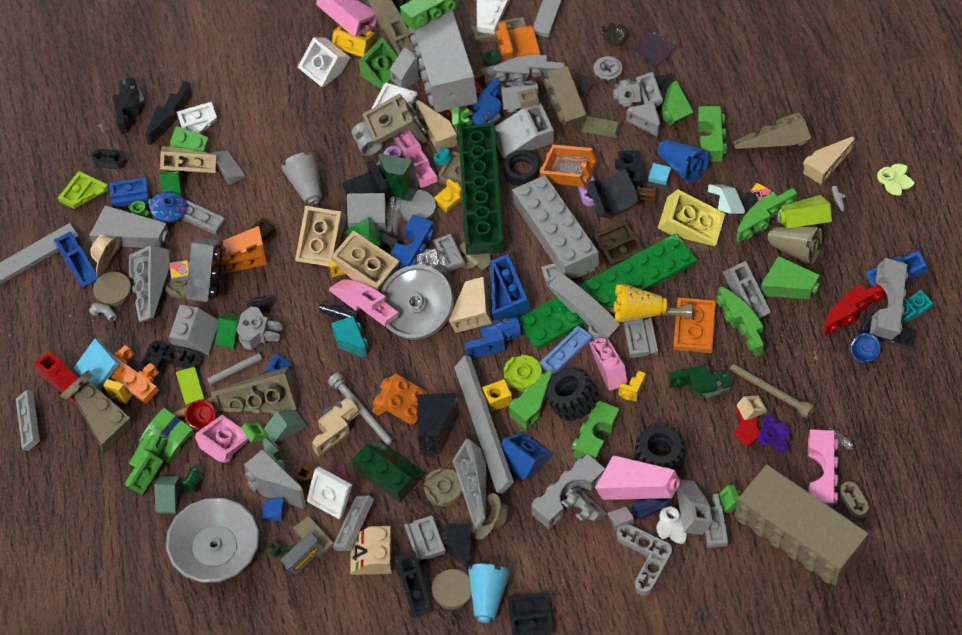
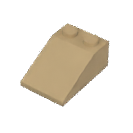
M305 206L295 261L329 267V261L332 260L331 256L338 249L343 235L346 214L341 211Z
M354 230L331 256V259L353 281L368 285L378 292H381L385 282L398 271L399 267L397 259Z

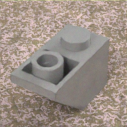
M406 47L401 51L390 69L391 81L396 86L405 89L419 80L418 58L414 52H410Z

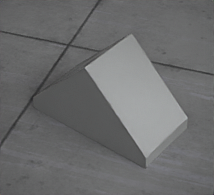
M654 103L629 107L627 109L626 121L655 136L659 135L660 122Z

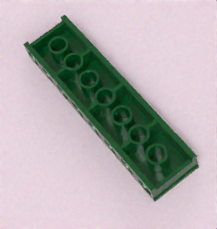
M491 121V124L462 126L458 124L466 255L504 252L494 121Z

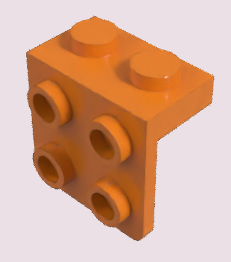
M505 22L498 23V30L495 33L497 41H500L501 44L499 46L501 56H504L505 61L527 55H540L532 26L507 30Z
M394 374L388 379L385 378L380 386L382 390L373 402L375 406L372 412L379 416L388 411L410 425L415 424L418 419L417 394H427V392L398 374Z

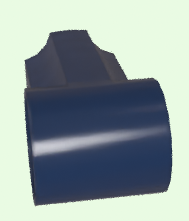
M658 498L641 499L632 504V509L637 519L641 521L659 511L661 512L664 508L670 507L671 498H665V501H660Z

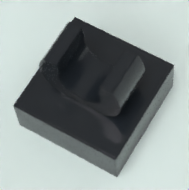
M381 233L380 240L384 241L380 248L385 250L386 246L389 245L390 250L388 254L391 253L396 243L402 245L404 242L386 233Z

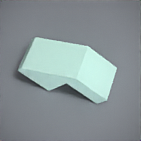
M709 184L708 192L720 195L718 210L730 214H744L745 209L735 188L722 184Z

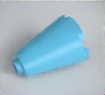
M489 564L469 566L474 617L478 618V622L491 623V620L496 618L510 575L509 569L501 566V570L495 568V565Z

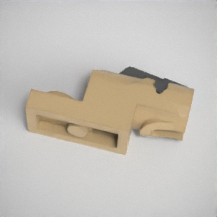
M349 397L323 410V416L318 420L319 428L323 434L316 436L312 442L313 450L318 456L350 434L348 424L359 414V410Z

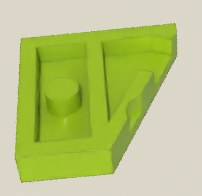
M78 171L60 194L58 200L60 203L76 209L108 191L109 187L107 184Z

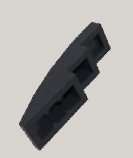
M183 81L177 95L170 93L165 106H157L145 132L148 145H152L172 126L178 118V111L184 110L192 95L190 82Z

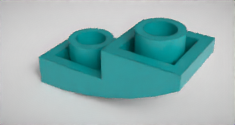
M922 290L909 299H903L904 313L901 317V323L904 324L933 307V302Z

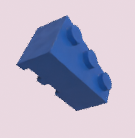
M507 254L492 260L491 298L494 320L512 318L531 311L528 299L509 255Z

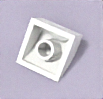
M314 37L298 68L321 87H324L343 72L350 57L327 38Z

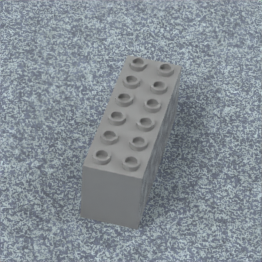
M453 11L442 15L415 31L408 26L409 33L413 34L410 37L412 46L415 47L413 48L414 53L419 58L417 64L419 70H422L420 73L422 81L425 82L426 94H430L428 95L429 105L434 106L435 113L478 103L474 75Z

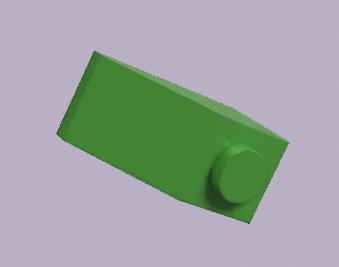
M674 81L668 87L662 107V116L670 126L688 118L693 113L677 81Z

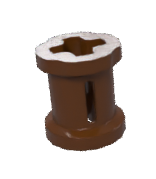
M637 185L639 201L644 200L655 203L656 186L645 188Z
M301 465L295 471L297 484L302 489H310L313 470L308 465Z

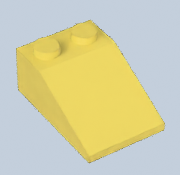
M677 189L667 197L658 229L670 235L677 233L683 239L715 246L725 213Z

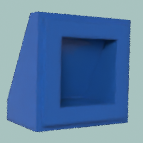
M275 354L271 357L264 373L286 367L290 369L292 363Z
M284 498L266 500L262 520L282 522L285 507Z

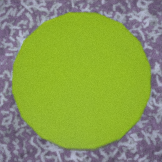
M528 355L512 357L504 367V380L507 385L513 390L520 392L524 391L528 386H532L542 374L539 361Z

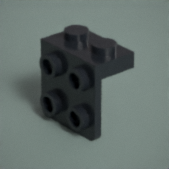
M374 159L367 161V173L342 183V188L346 195L385 193V201L389 200V182L387 179H383L382 169L380 165H376Z
M622 170L602 182L591 180L586 183L588 194L595 204L594 210L599 217L611 219L639 203L638 195L626 170Z

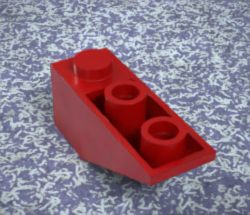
M47 351L34 363L38 374L61 393L78 379L50 351ZM73 394L68 399L71 400L74 404H76L75 397Z

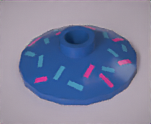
M167 191L155 195L150 201L149 208L155 219L170 223L184 216L187 205L181 195Z

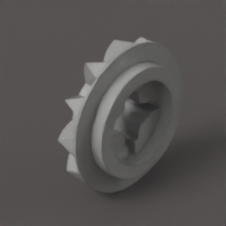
M602 57L594 64L595 75L599 76L601 80H616L618 76H621L622 64L614 57ZM605 67L611 69V72H609L608 70L605 71Z

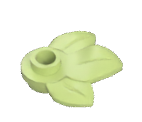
M894 164L891 167H884L877 175L878 181L884 184L885 189L892 195L900 196L902 190L909 189L914 185L913 180L905 175L907 171L906 165Z

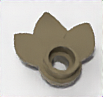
M465 243L458 247L459 251L465 255L463 258L465 266L463 268L472 269L478 266L481 270H484L490 265V255L492 253L466 255Z

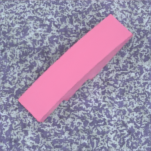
M407 128L394 135L392 138L396 146L400 148L402 157L413 160L420 187L423 188L438 182L436 174L429 165V160L422 152L421 145L410 129Z

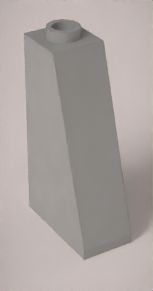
M105 206L89 236L92 244L99 235H105L110 238L115 236L121 237L119 247L146 248L152 245L162 248L164 242L168 241L169 231L166 223Z

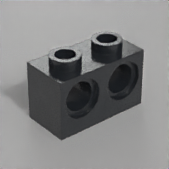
M640 150L618 151V159H615V170H619V172L622 170L628 171L634 188L637 191V185H640V187L644 186Z

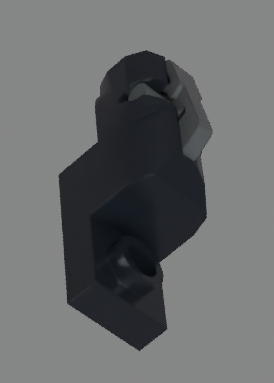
M134 78L121 80L119 82V94L113 95L120 134L128 133L127 126L130 125L128 118L138 116L141 104L145 101L140 87Z

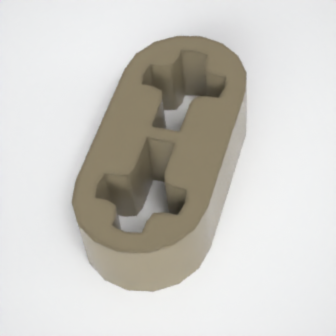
M849 481L843 483L839 495L846 508L854 518H864L868 512V502L855 483ZM846 489L849 491L853 490L852 496L850 493H845ZM856 504L859 508L863 507L862 511L859 509L855 510Z

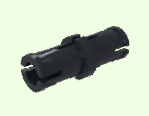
M322 301L319 307V313L333 316L337 320L353 316L355 322H357L359 316L358 311L344 308L340 304L333 305Z

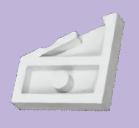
M212 102L177 112L181 127L200 135L217 121Z

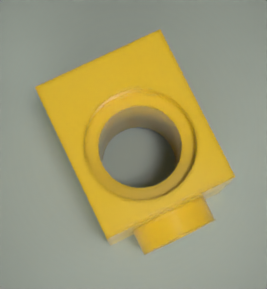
M504 379L482 387L490 412L510 405L512 395Z

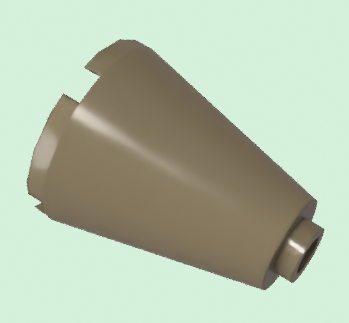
M774 227L773 230L769 231L768 241H770L771 246L807 264H814L820 253V250H817L818 244H822L823 240L821 228L794 227L787 229L786 227Z

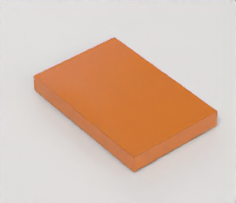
M678 297L677 308H681L685 304H693V319H685L681 315H676L673 350L712 353L716 301Z

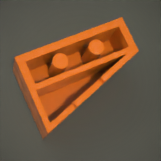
M259 226L223 240V246H225V255L221 261V265L224 267L223 274L267 265Z

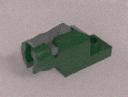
M707 365L668 372L667 382L669 389L682 388L685 385H689L692 397L703 396L706 399H711L731 391L732 381L728 371L712 372L709 375Z

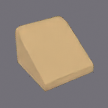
M758 395L744 396L737 404L744 420L752 419L767 412Z

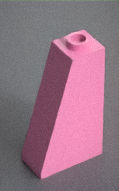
M317 0L316 2L318 7L354 37L376 28L377 18L373 9L358 0Z
M613 456L595 488L604 500L672 498L675 491L678 490L681 481L673 469Z

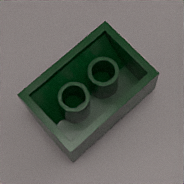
M380 440L365 445L352 459L356 472L399 503L425 475L422 470Z

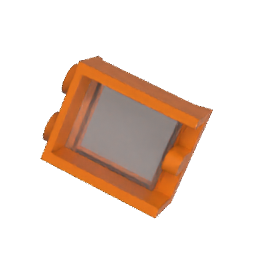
M552 145L547 153L545 163L540 169L541 177L545 175L551 184L579 186L586 190V183L590 181L598 160L592 148Z

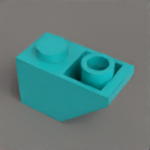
M353 316L331 323L333 335L339 349L363 358L367 357L366 349L369 348L365 337H361L362 329L360 323H356Z

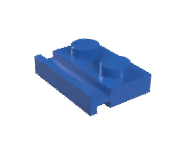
M146 177L109 183L112 208L129 206L135 201H142L144 203L149 201Z

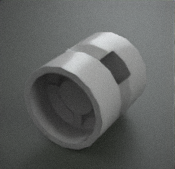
M365 121L357 124L352 129L351 134L362 155H374L381 150L383 144L376 145Z

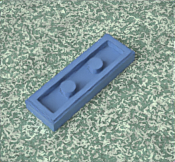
M578 325L540 362L541 367L546 371L551 370L552 376H556L593 340V336Z

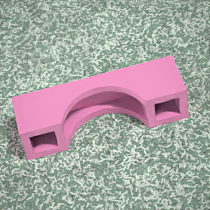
M810 429L808 457L815 459L821 465L824 474L817 481L809 483L808 493L833 509V505H837L838 493L834 492V486H837L838 475L834 474V468H837L838 457L834 456V451H837L838 439H834V431Z

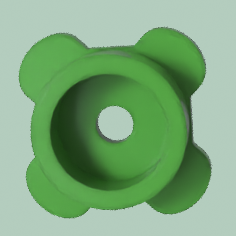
M135 201L129 206L132 214L143 217L149 215V211L146 209L147 203Z

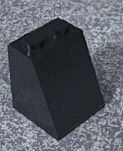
M457 393L417 394L420 455L434 456L441 453L459 416Z

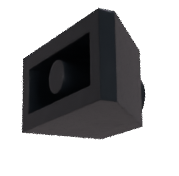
M446 524V531H442V543L446 544L447 552L466 570H469L471 565V524Z

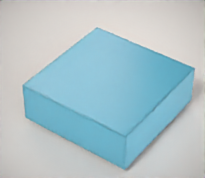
M653 163L648 181L666 185L671 167Z

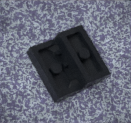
M548 592L507 597L512 635L554 633Z

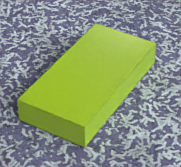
M195 367L176 372L186 407L191 402L204 400Z

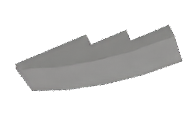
M561 272L547 285L572 313H577L588 326L593 325L605 339L620 325L618 322H615V319L595 299Z

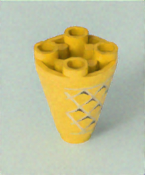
M616 284L615 295L617 296V301H614L615 322L633 321L666 313V298L626 284Z

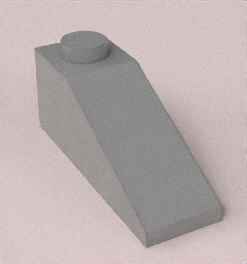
M746 261L723 271L733 293L753 310L758 319L771 313Z

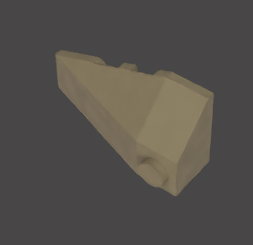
M289 367L270 371L211 392L217 411H248L275 414L277 411L297 410L295 385Z

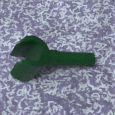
M271 542L268 544V547L270 549L276 548V550L270 551L269 554L272 557H278L281 552L290 551L294 546L279 547L277 543Z

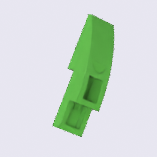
M792 188L779 196L772 191L760 199L741 221L736 238L738 243L744 239L751 238L753 234L767 229L770 224V217L777 216L781 206L796 202V191Z
M720 287L716 300L718 306L724 310L725 320L730 322L732 328L739 327L741 335H745L747 339L746 344L749 351H752L755 357L763 355L764 344L760 338L762 337L763 326L760 320L742 299L726 288Z

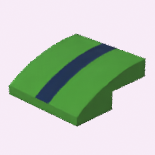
M163 408L148 425L139 442L144 438L148 429L166 439L165 445L158 457L168 464L181 451L180 446L194 432L191 427Z

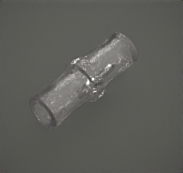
M395 197L390 198L389 212L386 217L388 219L386 234L391 235L393 228V236L398 235L399 220H401L400 208L402 199L397 197L396 204Z

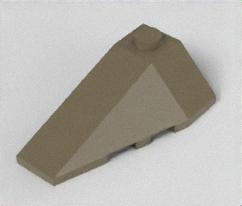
M799 112L777 120V125L775 126L766 125L762 127L758 134L753 132L733 141V145L736 149L796 144L800 146L807 143L811 136L805 119Z

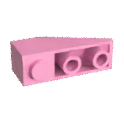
M598 338L595 341L589 342L603 381L609 391L619 388L620 383L628 385L625 366L609 339Z

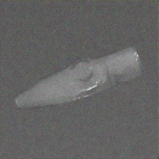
M833 428L828 429L829 431H834V438L838 439V444L843 445L848 450L854 447L840 432Z

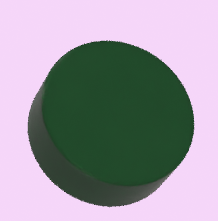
M496 50L484 52V65L490 67L500 64L499 52Z

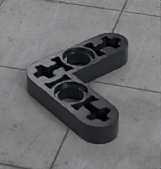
M157 340L149 345L136 372H142L148 363H154L159 371L163 362L184 369L195 367V370H198L202 366L201 355L196 351ZM161 348L162 351L155 353V350ZM174 352L181 354L178 359H172L171 355Z

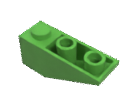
M411 0L400 6L401 17L415 31L458 7L457 0Z
M551 370L541 374L532 386H528L523 391V394L518 399H513L509 405V416L525 430L532 426L541 416L546 401L545 389L548 388L546 385L548 382H551L552 378Z

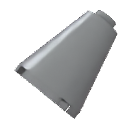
M302 152L293 155L285 160V165H281L282 171L306 204L315 205L322 198L316 154L309 152L310 155H305Z

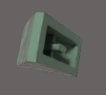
M296 410L277 411L264 430L269 436L268 440L278 444L307 427V425Z
M159 476L155 483L156 513L176 514L180 476Z

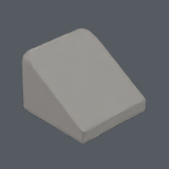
M627 507L607 513L615 532L619 526L624 524L634 525V518Z

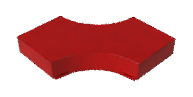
M736 406L735 413L739 417L740 424L734 432V436L746 448H749L758 441L759 429L757 427V419L760 415L744 420Z

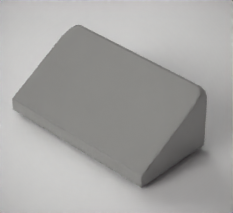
M651 72L636 77L644 104L654 103L655 107L661 104L663 99L654 73Z
M228 151L212 152V154H216V167L229 185L245 178V174Z

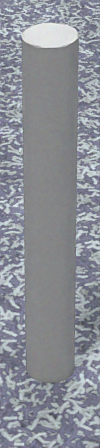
M257 353L207 378L208 383L211 386L261 361V355Z

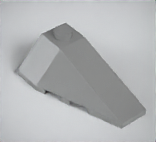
M465 439L454 457L453 463L474 529L476 530L480 528L485 520L486 460L481 448L470 439Z

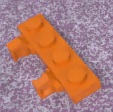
M125 345L113 355L120 364L110 378L113 381L123 383L128 392L146 404L159 391L157 386L152 383L154 381L153 378L159 371L151 363L143 368L142 372H136L127 365L128 361L134 356V353Z

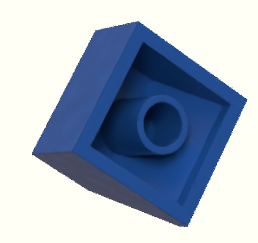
M524 432L506 437L501 443L509 469L520 479L526 480L534 477L553 456L552 452Z

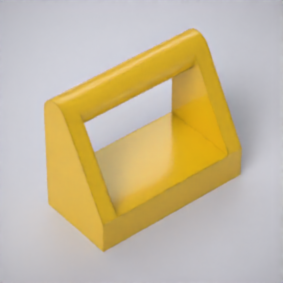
M341 25L333 31L332 43L342 51L362 57L369 51L376 37V32L372 31L354 37L350 33L345 32L347 30Z

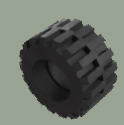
M572 367L571 369L566 368L562 372L559 371L556 376L551 378V382L547 383L546 386L548 388L545 389L547 402L556 415L566 421L584 418V415L591 413L590 410L596 407L595 403H598L599 400L597 386L589 374L582 368Z
M655 424V427L649 425L647 430L643 429L636 438L635 461L673 469L675 472L676 470L679 471L684 462L685 440L681 438L682 434L679 431L675 432L676 428H668L667 424L663 426ZM655 446H662L667 448L670 453L665 456H656L649 450Z

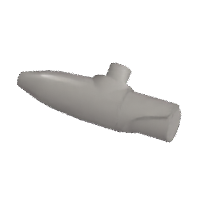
M833 186L831 189L835 202L839 209L844 211L843 198H845V194H841L838 187Z

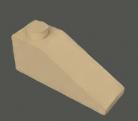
M416 101V110L436 151L456 146L457 128L452 127L449 120L435 113L434 110L421 101Z
M850 137L815 151L812 156H808L805 159L803 174L822 185L853 150L855 138Z
M162 147L160 169L215 173L216 154L184 148Z

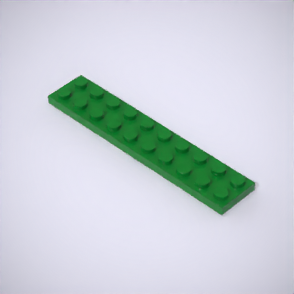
M674 233L578 286L606 310L607 308L614 307V301H617V296L615 295L616 284H626L647 291L697 264V259L677 233ZM558 297L517 318L521 330L536 350L567 335L578 325L581 327L587 324L577 313H572Z

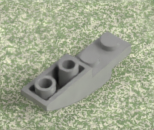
M546 55L517 57L495 66L490 79L522 82L526 81L528 75L533 77L546 76L547 72L564 67V63L547 62Z

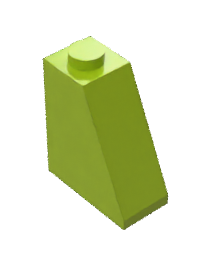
M821 195L781 206L782 212H779L780 222L787 229L832 222L830 203Z

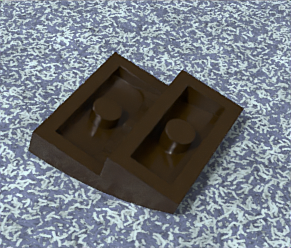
M627 221L592 236L595 244L610 266L644 250L637 235L633 234Z

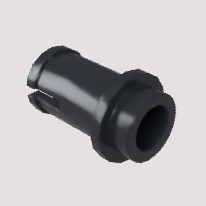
M269 295L256 299L250 298L247 301L248 308L257 307L262 309L272 306Z

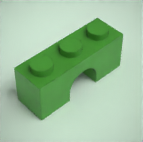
M699 106L698 132H708L711 134L709 136H700L699 148H703L709 153V162L722 161L723 154H726V143H723L725 128H722L725 117L724 113H721V106Z
M601 401L596 403V407L591 409V413L588 414L589 419L587 423L583 422L579 439L576 438L573 442L574 458H584L589 454L594 460L599 461L604 450V441L596 438L594 434L599 431L612 434L619 419V408Z

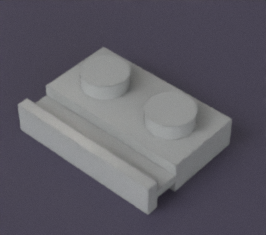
M651 318L623 323L630 358L658 354Z
M433 516L413 521L411 524H404L418 562L445 554V549Z

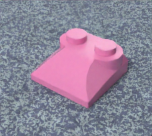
M223 415L198 431L195 437L199 448L219 462L231 461L233 454L249 441L242 428Z

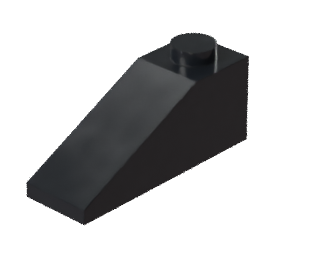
M415 551L394 556L412 617L432 612Z

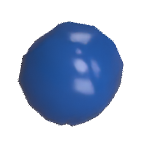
M862 333L857 335L851 342L850 352L857 361L861 363L870 362L879 356L881 343L878 337L873 334Z

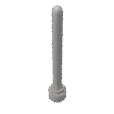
M340 372L333 374L328 380L330 386L333 389L340 390L346 398L349 397L357 406L361 416L386 444H391L392 438L348 389Z

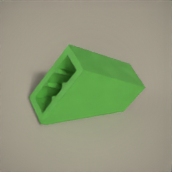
M778 256L762 282L760 291L763 296L810 299L813 293L817 294L821 286L819 283L820 275Z

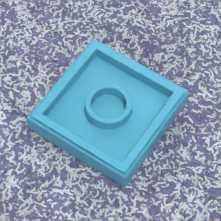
M95 338L73 368L79 376L89 369L93 376L88 381L100 391L103 384L110 378L120 363L105 345Z

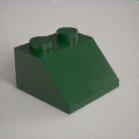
M379 154L378 157L385 179L389 182L393 197L399 200L411 201L420 186L413 160Z

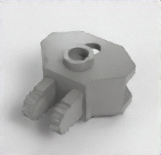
M250 307L241 313L237 327L239 341L243 348L253 350L259 344L265 343L266 340L277 342L280 339V334L270 332L269 330L281 331L283 325L279 322L268 321L267 317H263L259 308Z

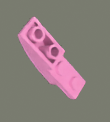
M342 279L329 288L330 292L355 311L361 308L383 326L398 318L399 312L385 302L386 296L368 285Z

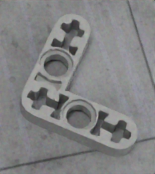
M624 524L617 529L618 542L648 556L635 581L636 592L646 596L653 591L669 562L672 548L667 542L631 525ZM629 532V536L622 537L623 533ZM641 539H647L650 545L641 547L638 542ZM666 549V553L659 554V551ZM655 564L659 567V570L656 573H652L648 570V566ZM647 576L649 578L648 587L645 586L643 589L641 584L645 582Z

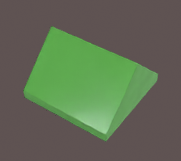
M381 38L359 60L361 77L379 88H382L385 82L387 83L391 79L390 69L398 58L384 38Z

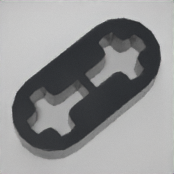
M97 149L91 155L96 167L121 169L127 163L124 152L119 150Z

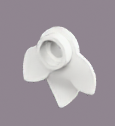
M674 507L662 509L659 515L660 521L657 523L658 535L662 539L670 537L676 543H685L686 533L683 531L681 514Z

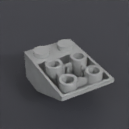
M541 103L523 108L495 126L496 146L502 159L518 150L531 151L554 143V130Z

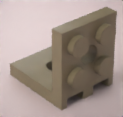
M401 93L362 114L376 145L407 128H410L421 144L428 141L425 135L428 132L423 123L421 124L420 122L421 117L418 111L414 109L410 101L407 102ZM389 118L387 123L382 124L383 119Z

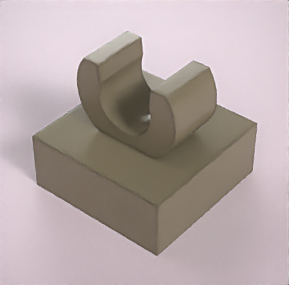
M535 88L517 92L521 108L539 104Z

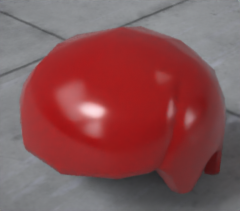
M207 400L191 402L185 411V420L188 425L198 430L203 429L217 418L215 406Z

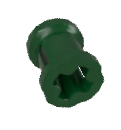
M190 467L188 475L179 485L185 491L195 493L196 486L200 480L204 479L205 475L199 469Z

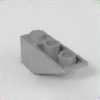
M680 480L677 495L684 533L703 535L712 524L710 506L695 481Z

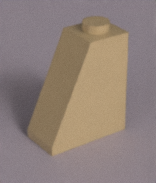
M484 277L465 281L449 318V322L456 333L492 324L490 288Z

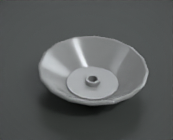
M206 498L188 505L174 518L167 532L166 550L172 565L183 576L201 583L221 582L238 575L251 563L258 548L259 530L253 515L241 504L225 498ZM213 544H218L215 548L211 547Z

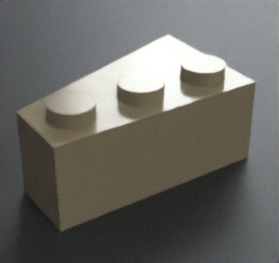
M568 66L547 72L543 86L556 110L558 121L562 122L563 127L584 121L586 113Z

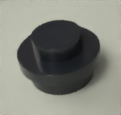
M746 192L740 197L741 203L747 211L758 202L757 196L752 192Z

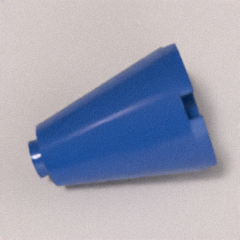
M665 140L658 146L659 156L688 183H694L702 177L699 174L702 170L706 171L708 167L709 153L703 148L672 140Z

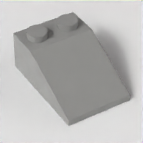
M263 450L244 464L245 476L249 481L247 484L254 492L258 491L262 496L272 499L284 498L285 503L300 508L306 506L302 487Z

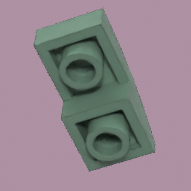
M266 438L263 439L265 453L286 472L287 466L280 459L279 447L276 443H270Z

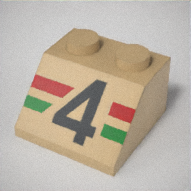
M390 526L368 527L360 531L351 548L350 574H391L392 535Z

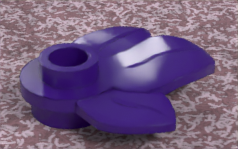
M767 415L761 422L762 429L759 431L758 441L763 446H773L778 451L788 450L789 445L785 439L791 434L790 427L782 422L777 423L773 415Z

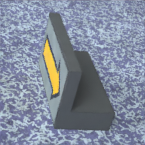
M309 532L281 559V562L289 572L296 576L325 547Z

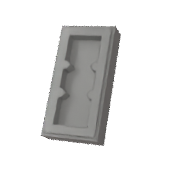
M451 234L434 240V245L447 272L465 266V262Z

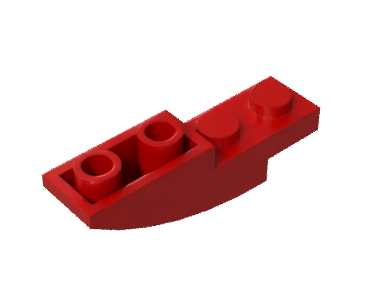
M879 284L867 290L863 285H860L846 294L827 316L823 327V335L833 334L841 327L853 324L857 320L859 311H863L869 305L879 303L884 299L886 293Z

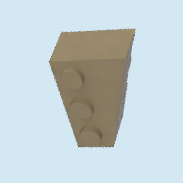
M89 381L74 393L76 404L104 453L131 428L130 417Z

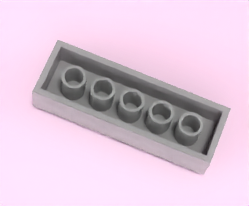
M545 175L512 189L513 204L563 275L570 279L599 266L597 249Z

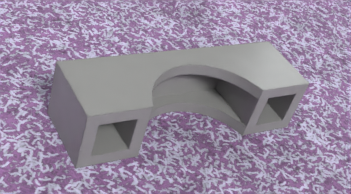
M885 258L877 267L876 283L886 292L888 306L885 309L878 310L872 316L870 333L875 336L892 340L902 331L901 317L904 313L903 299L906 295L904 287L908 278V272H906L907 264Z
M589 454L584 458H579L570 471H565L556 484H551L543 496H538L532 502V515L548 529L552 528L563 517L561 499L569 489L584 488L591 491L596 487L605 468Z

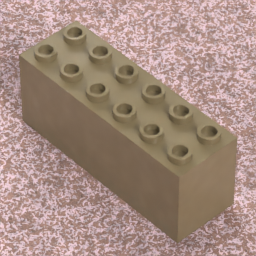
M767 464L737 500L735 517L741 524L748 525L758 536H764L774 547L781 548L787 552L790 558L800 561L806 569L816 572L825 582L832 583L834 586L839 583L864 551L869 533Z

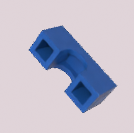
M414 214L412 215L405 227L406 239L413 241V243L410 245L396 243L390 253L392 257L399 261L398 270L407 266L418 265L421 254L424 255L429 240H432L435 236L433 221Z

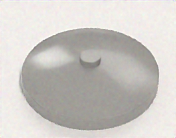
M411 265L398 270L389 277L380 292L386 296L385 302L399 312L398 318L387 324L386 327L398 337L407 340H420L434 335L447 323L453 310L454 295L451 285L438 270L426 265Z

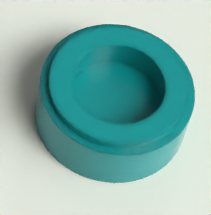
M448 148L440 149L434 155V161L438 166L447 164L452 158V153Z

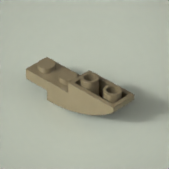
M369 0L381 30H385L395 54L399 56L405 47L410 52H414L409 40L410 33L391 0Z

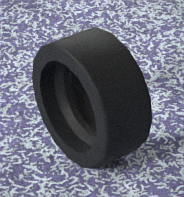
M525 150L512 152L504 161V175L511 184L516 186L524 185L537 179L539 175V161L531 152ZM518 162H525L532 166V170L527 174H516L511 171V166Z

